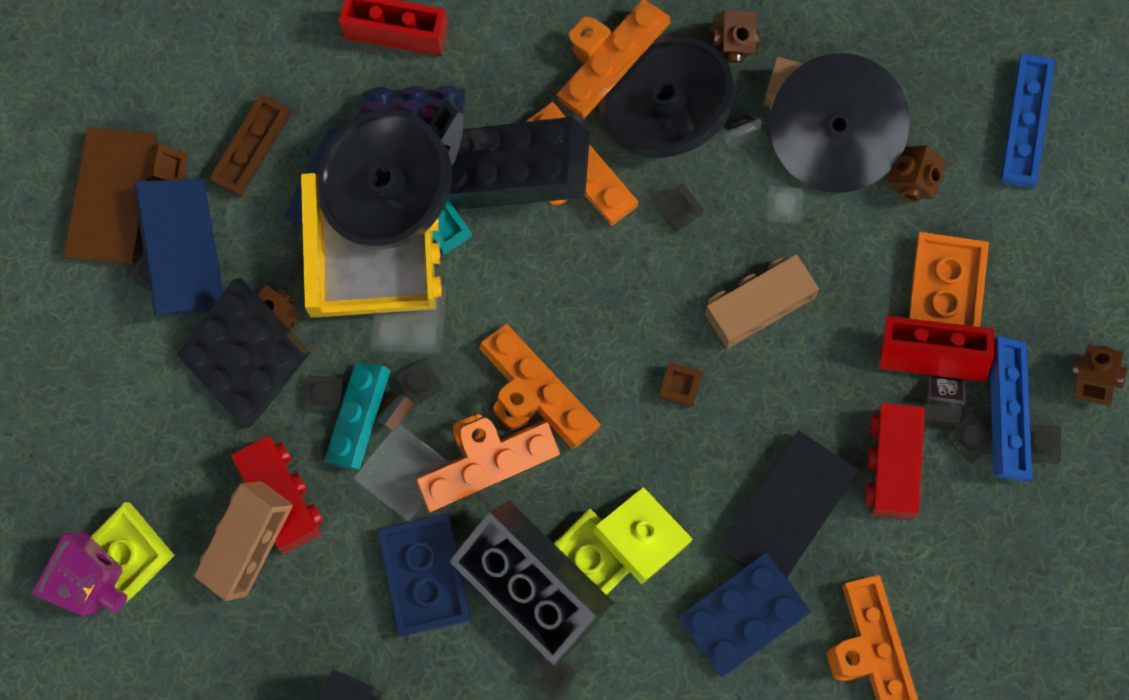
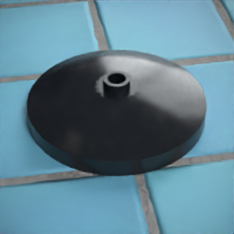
M687 36L656 38L599 102L600 115L610 136L625 150L651 158L677 156L701 146L721 129L733 107L735 99L734 80L723 55L707 42Z
M848 53L823 55L798 67L780 87L770 114L771 139L775 152L783 166L802 183L821 191L835 193L851 192L865 188L885 176L894 167L896 160L902 155L907 143L910 127L908 104L901 87L894 77L876 62ZM839 117L846 121V127L841 131L839 129L835 130L832 125L833 121Z
M380 109L364 113L348 122L334 135L321 157L316 180L317 197L321 211L336 232L355 244L372 249H390L405 245L425 233L443 211L452 183L451 160L439 134L419 117L396 109Z

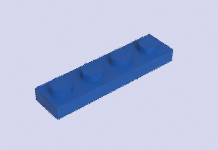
M1021 53L1018 59L1000 183L1032 189L1037 185L1055 59Z
M997 336L994 338V358L990 367L994 477L1025 482L1032 479L1027 347L1025 342Z

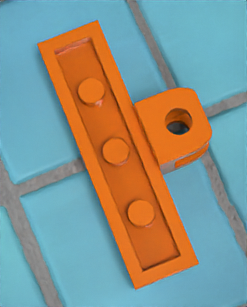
M642 0L612 34L611 30L592 17H583L570 31L569 38L573 44L572 49L575 56L584 65L558 92V101L585 119L671 23L670 16L647 0ZM590 29L586 31L585 34L581 37V32L583 30Z
M552 102L526 122L562 118L565 115ZM589 145L585 196L612 227L637 208L639 201ZM557 200L549 202L551 205L556 206L566 202L567 200Z
M505 324L481 342L479 349L509 381L499 392L493 407V414L508 430L522 427L538 412L567 445L574 450L599 429L601 424L508 324ZM505 409L509 412V414L511 415V417H509L508 415H506Z
M475 413L455 422L453 425L454 438L463 456L414 477L427 510L432 512L560 455L549 424L545 420L499 439L493 423L488 418ZM478 429L476 436L472 438V432Z
M880 575L843 584L842 588L857 637L845 640L827 651L826 656L833 678L837 681H848L869 675L876 700H918ZM845 656L850 658L851 665L846 662Z

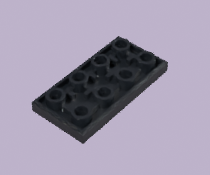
M798 430L718 549L745 568L768 552L787 578L859 470Z

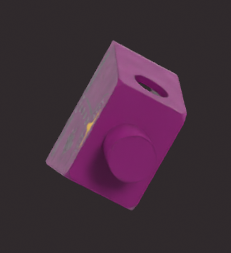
M84 531L64 533L32 592L42 599L82 616L99 613L103 607L112 613H117L127 601V595L115 587L122 574V567Z

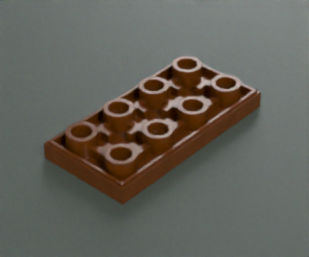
M87 128L64 256L67 259L135 266L141 230L134 185L138 181H150V179L146 178L151 146L157 142L155 133Z

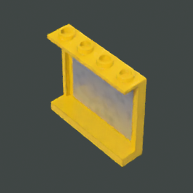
M301 174L305 309L310 318L436 309V298L442 297L441 277H435L434 264H440L439 243H433V231H439L438 218L425 233L405 245L390 249L366 248L349 241L331 227L324 217L318 202L316 174Z

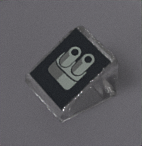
M747 115L723 125L720 132L728 148L732 149L759 137L762 122L759 118Z
M928 375L925 405L961 410L965 405V379Z

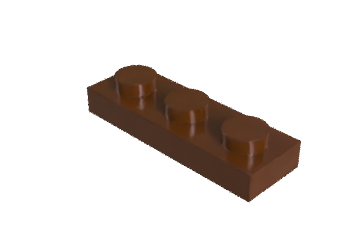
M260 94L209 177L211 183L241 198L291 116L290 108Z

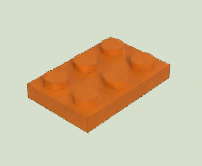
M919 232L916 240L908 318L980 327L989 242Z

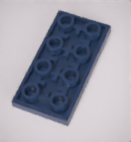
M204 180L136 182L134 193L154 316L208 313L222 295L223 287Z

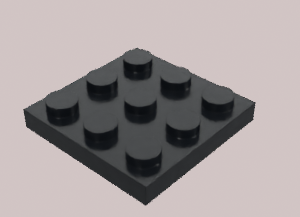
M237 278L231 281L176 355L240 425L246 429L251 427L260 418L311 352L242 278Z

